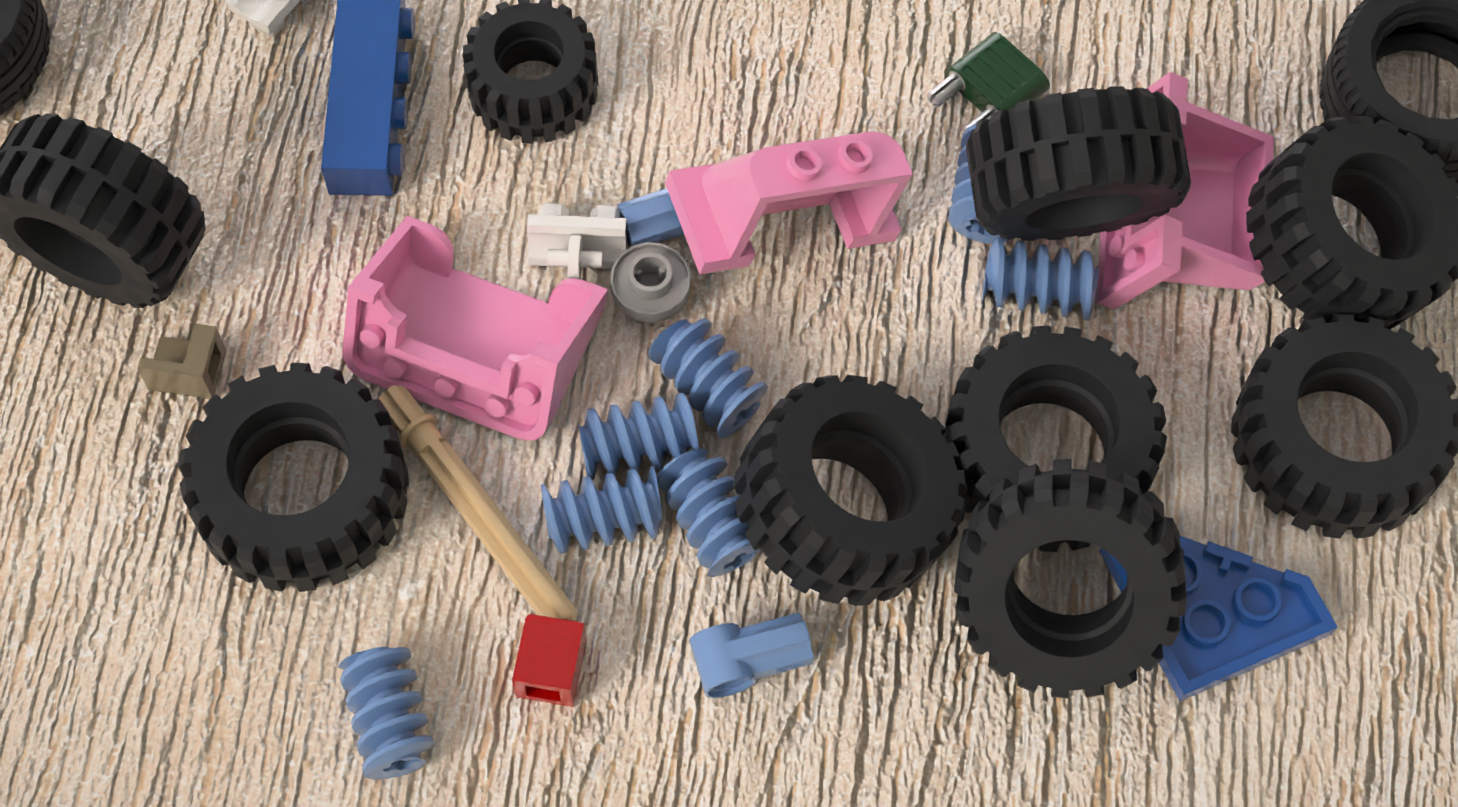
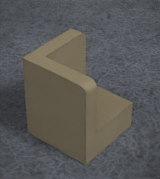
M194 323L190 340L161 337L158 341L154 359L140 358L137 369L148 390L210 399L215 394L226 348L216 326Z

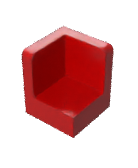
M534 614L526 616L512 677L516 698L569 707L574 706L587 642L584 623Z

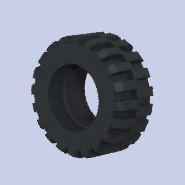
M1110 86L1107 89L1099 90L1085 88L1078 89L1077 92L1062 94L1059 92L1045 95V98L1034 101L1029 99L1017 103L1011 109H1002L993 113L990 119H983L972 130L966 144L976 219L989 234L993 236L999 235L1003 239L1020 238L1022 241H1035L1037 239L1061 240L1064 237L1091 236L1093 233L1120 230L1122 227L1132 224L1138 225L1149 221V218L1154 216L1160 217L1168 213L1170 208H1177L1186 198L1191 186L1180 112L1177 106L1164 94L1158 91L1151 93L1146 88L1136 87L1132 90L1125 89L1124 86Z
M47 113L43 116L36 114L15 124L0 147V239L7 243V247L18 256L22 255L28 259L31 265L40 271H46L65 285L77 287L83 290L85 294L97 299L102 297L108 299L113 304L121 306L130 304L134 308L151 307L166 300L171 295L203 239L206 227L201 203L196 195L189 194L188 186L179 177H174L170 174L168 167L156 158L151 159L142 153V149L129 141L124 142L114 137L112 132L99 126L93 128L86 125L83 120L73 117L62 119L58 114Z
M1350 116L1348 119L1346 117H1335L1325 120L1319 126L1310 128L1260 172L1258 182L1252 186L1248 198V205L1252 208L1246 212L1247 233H1253L1254 239L1249 242V247L1253 259H1260L1264 270L1261 271V276L1268 287L1274 284L1282 294L1279 300L1291 310L1296 307L1304 313L1302 319L1306 320L1321 316L1324 317L1325 323H1329L1334 313L1354 314V321L1365 322L1367 316L1385 320L1384 328L1390 330L1440 298L1451 288V283L1458 279V184L1455 178L1448 179L1442 169L1445 163L1436 153L1430 155L1422 148L1424 142L1414 134L1408 133L1403 135L1398 132L1399 126L1383 120L1373 124V118ZM1332 195L1349 202L1366 217L1379 240L1381 257L1362 248L1344 230L1336 215Z
M1334 313L1329 323H1325L1324 317L1316 316L1303 320L1298 330L1296 328H1287L1276 336L1271 347H1265L1260 354L1236 401L1238 407L1232 416L1231 433L1237 438L1233 446L1236 463L1240 466L1247 464L1249 467L1243 477L1252 492H1257L1261 489L1268 496L1264 505L1275 515L1284 510L1294 517L1291 525L1304 531H1308L1312 524L1322 527V535L1324 537L1341 539L1346 530H1352L1353 537L1357 539L1374 536L1380 527L1383 530L1390 531L1402 525L1410 514L1415 515L1426 504L1455 464L1453 458L1458 453V399H1451V395L1457 386L1448 371L1440 373L1437 369L1436 364L1440 358L1428 346L1421 350L1412 343L1415 336L1401 327L1397 333L1384 328L1385 320L1367 316L1365 322L1354 321V314ZM1333 391L1354 396L1365 402L1385 423L1391 437L1392 456L1379 461L1356 462L1340 458L1328 452L1317 444L1305 429L1298 411V399L1315 392Z
M1049 325L1036 326L1031 328L1029 337L1022 338L1020 332L1014 331L1000 338L998 349L987 345L975 355L973 366L965 367L957 381L945 422L946 432L943 434L947 443L954 442L960 455L956 467L957 470H964L966 476L967 492L962 496L967 504L966 513H971L979 501L989 502L991 488L1002 479H1009L1013 485L1018 483L1019 470L1028 467V465L1022 462L1006 444L1000 429L1003 418L1018 408L1040 403L1059 405L1082 416L1094 428L1100 438L1104 450V457L1101 463L1107 464V476L1117 479L1118 475L1124 471L1139 480V493L1141 495L1149 491L1160 468L1159 464L1165 453L1167 436L1162 432L1166 423L1164 406L1159 402L1152 403L1158 390L1150 376L1144 375L1139 378L1136 374L1139 363L1128 352L1118 356L1111 351L1113 342L1100 335H1097L1095 341L1081 337L1082 329L1065 326L1063 334L1051 333ZM1062 540L1039 546L1040 552H1057L1061 542H1069L1072 550L1090 547L1091 544L1075 540Z
M293 362L290 364V371L278 372L275 365L259 368L260 377L246 382L245 378L240 376L228 383L230 393L222 399L218 395H213L202 407L207 416L203 422L198 419L192 421L186 434L191 448L183 449L179 460V469L184 477L179 483L182 499L189 510L193 523L212 555L222 566L230 565L235 576L248 583L255 581L258 576L265 589L281 592L285 589L286 582H295L299 592L316 590V581L330 577L332 584L336 585L349 579L346 569L357 563L362 569H365L375 561L377 557L373 549L377 543L388 546L397 533L393 519L404 517L408 502L404 489L409 486V480L396 428L392 425L389 412L381 400L372 399L369 388L357 379H350L345 384L340 370L324 366L321 368L320 373H313L309 363ZM307 440L323 442L342 451L348 459L347 472L338 489L325 502L309 511L294 515H273L251 507L244 498L248 477L256 464L269 452L287 443Z
M838 375L818 377L813 384L801 383L791 389L784 399H780L746 445L739 458L741 465L735 472L734 481L736 494L740 495L735 502L738 518L741 523L748 522L750 527L745 535L754 550L761 548L765 553L767 559L764 563L776 575L779 571H782L792 579L790 586L805 594L809 589L819 592L818 599L839 604L844 597H847L848 603L853 606L870 605L875 599L887 601L898 596L905 588H910L951 545L958 534V526L964 520L967 508L966 500L962 497L967 492L966 476L964 470H957L956 464L960 455L954 442L947 443L943 437V434L946 432L944 426L936 417L932 419L927 417L920 410L923 404L911 395L905 399L895 393L897 387L883 381H879L876 385L868 384L867 377L847 375L842 382H840ZM812 459L835 460L849 465L863 474L881 495L886 507L888 521L863 519L838 506L819 484L813 469Z
M1071 459L1053 460V470L1041 472L1037 464L1019 470L1018 483L1013 485L1009 479L1004 478L991 488L989 502H978L970 514L969 527L963 530L954 584V592L958 594L956 612L959 623L968 627L967 640L976 654L982 655L987 651L989 652L988 667L1001 677H1006L1009 672L1017 675V686L1035 692L1037 686L1040 685L1051 688V697L1068 699L1069 690H1085V696L1089 698L1104 695V685L1115 682L1118 688L1122 689L1137 681L1138 667L1141 666L1145 671H1151L1163 659L1162 645L1166 647L1173 645L1180 631L1179 617L1185 614L1187 593L1184 550L1180 546V533L1174 519L1165 517L1164 503L1153 491H1147L1143 495L1139 493L1138 479L1124 471L1118 475L1117 479L1107 476V464L1089 460L1087 470L1071 469ZM1062 540L1082 541L1100 547L1115 557L1126 570L1127 585L1115 600L1097 611L1081 615H1063L1045 610L1030 601L1014 581V568L1026 554L1044 544Z

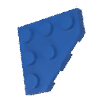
M1180 536V546L1184 550L1187 593L1185 614L1179 617L1180 631L1174 644L1167 647L1162 645L1163 659L1159 662L1179 701L1332 635L1338 628L1310 577L1288 569L1283 573L1252 562L1253 557L1210 541L1205 545ZM1100 548L1099 552L1122 592L1127 585L1126 570L1115 557Z

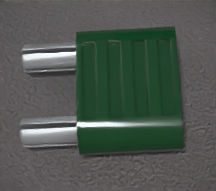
M992 32L947 69L948 77L927 93V99L930 104L933 103L932 105L938 108L959 91L982 112L964 127L965 131L968 127L981 122L983 119H990L992 114L999 110L1011 109L1017 103L1029 99L1032 101L1037 100L1049 90L1050 83L1044 72L1000 33Z

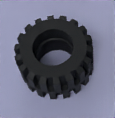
M518 0V4L509 6L507 1L496 5L497 13L492 15L486 11L478 18L480 28L471 26L466 35L468 44L463 45L462 53L468 96L476 117L482 116L483 125L490 131L499 127L500 137L511 141L515 135L521 136L522 143L534 144V137L543 136L544 141L549 142L556 140L555 133L562 130L566 135L576 129L575 119L584 122L590 115L589 105H595L598 96L595 41L592 32L587 33V23L581 16L572 18V9L564 4H561L557 9L552 7V0H539V3H530L529 0ZM528 61H541L556 67L549 75L536 80H520L506 74L514 66Z

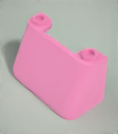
M406 216L348 286L342 349L343 360L348 369L364 381L385 389L392 385L405 386L413 398L419 402L517 439L527 441L538 439L551 424L605 309L608 289L581 279H564L556 285L549 298V303L452 268L454 250L449 237L441 229L429 223Z

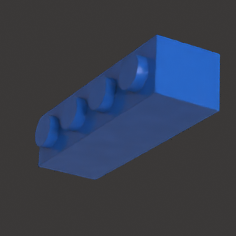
M337 0L321 164L329 195L393 196L394 176L403 175L404 147L403 144L397 143L398 129H407L408 103L406 97H401L402 84H410L412 75L410 52H405L406 39H414L415 11L414 8H406L405 0Z

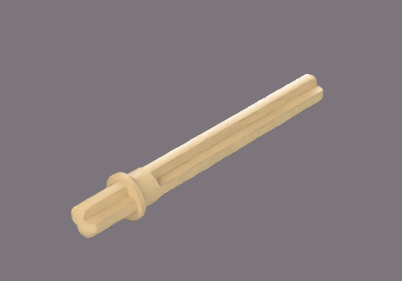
M392 385L387 388L378 399L381 400L389 412L392 425L399 433L398 438L401 447H409L536 614L575 621L578 617V611L438 430L436 427L438 419L435 415L426 414L405 386Z

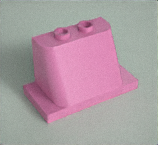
M1169 72L1146 89H1149L1151 93L1158 91L1164 94L1177 106L1180 112L1191 186L1183 202L1177 208H1170L1168 213L1160 217L1154 216L1149 218V221L1138 225L1132 224L1124 226L1120 230L1100 232L1096 303L1114 310L1161 282L1237 290H1252L1265 282L1261 276V271L1264 270L1260 259H1253L1249 247V242L1254 239L1253 233H1247L1246 212L1252 208L1248 205L1252 186L1258 182L1260 172L1273 160L1274 136L1187 102L1188 78Z
M872 131L771 146L716 164L671 170L666 178L665 185L699 274H706L750 266L756 255L750 238L761 216L766 214L829 204L847 249L895 241L902 229L893 208L913 173L898 142L884 133Z

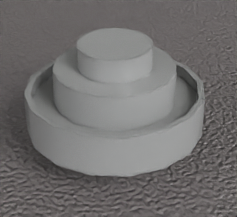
M646 242L630 247L619 255L612 266L610 286L614 302L625 315L637 321L655 323L670 319L683 309L690 296L691 273L687 261L677 250L661 243Z

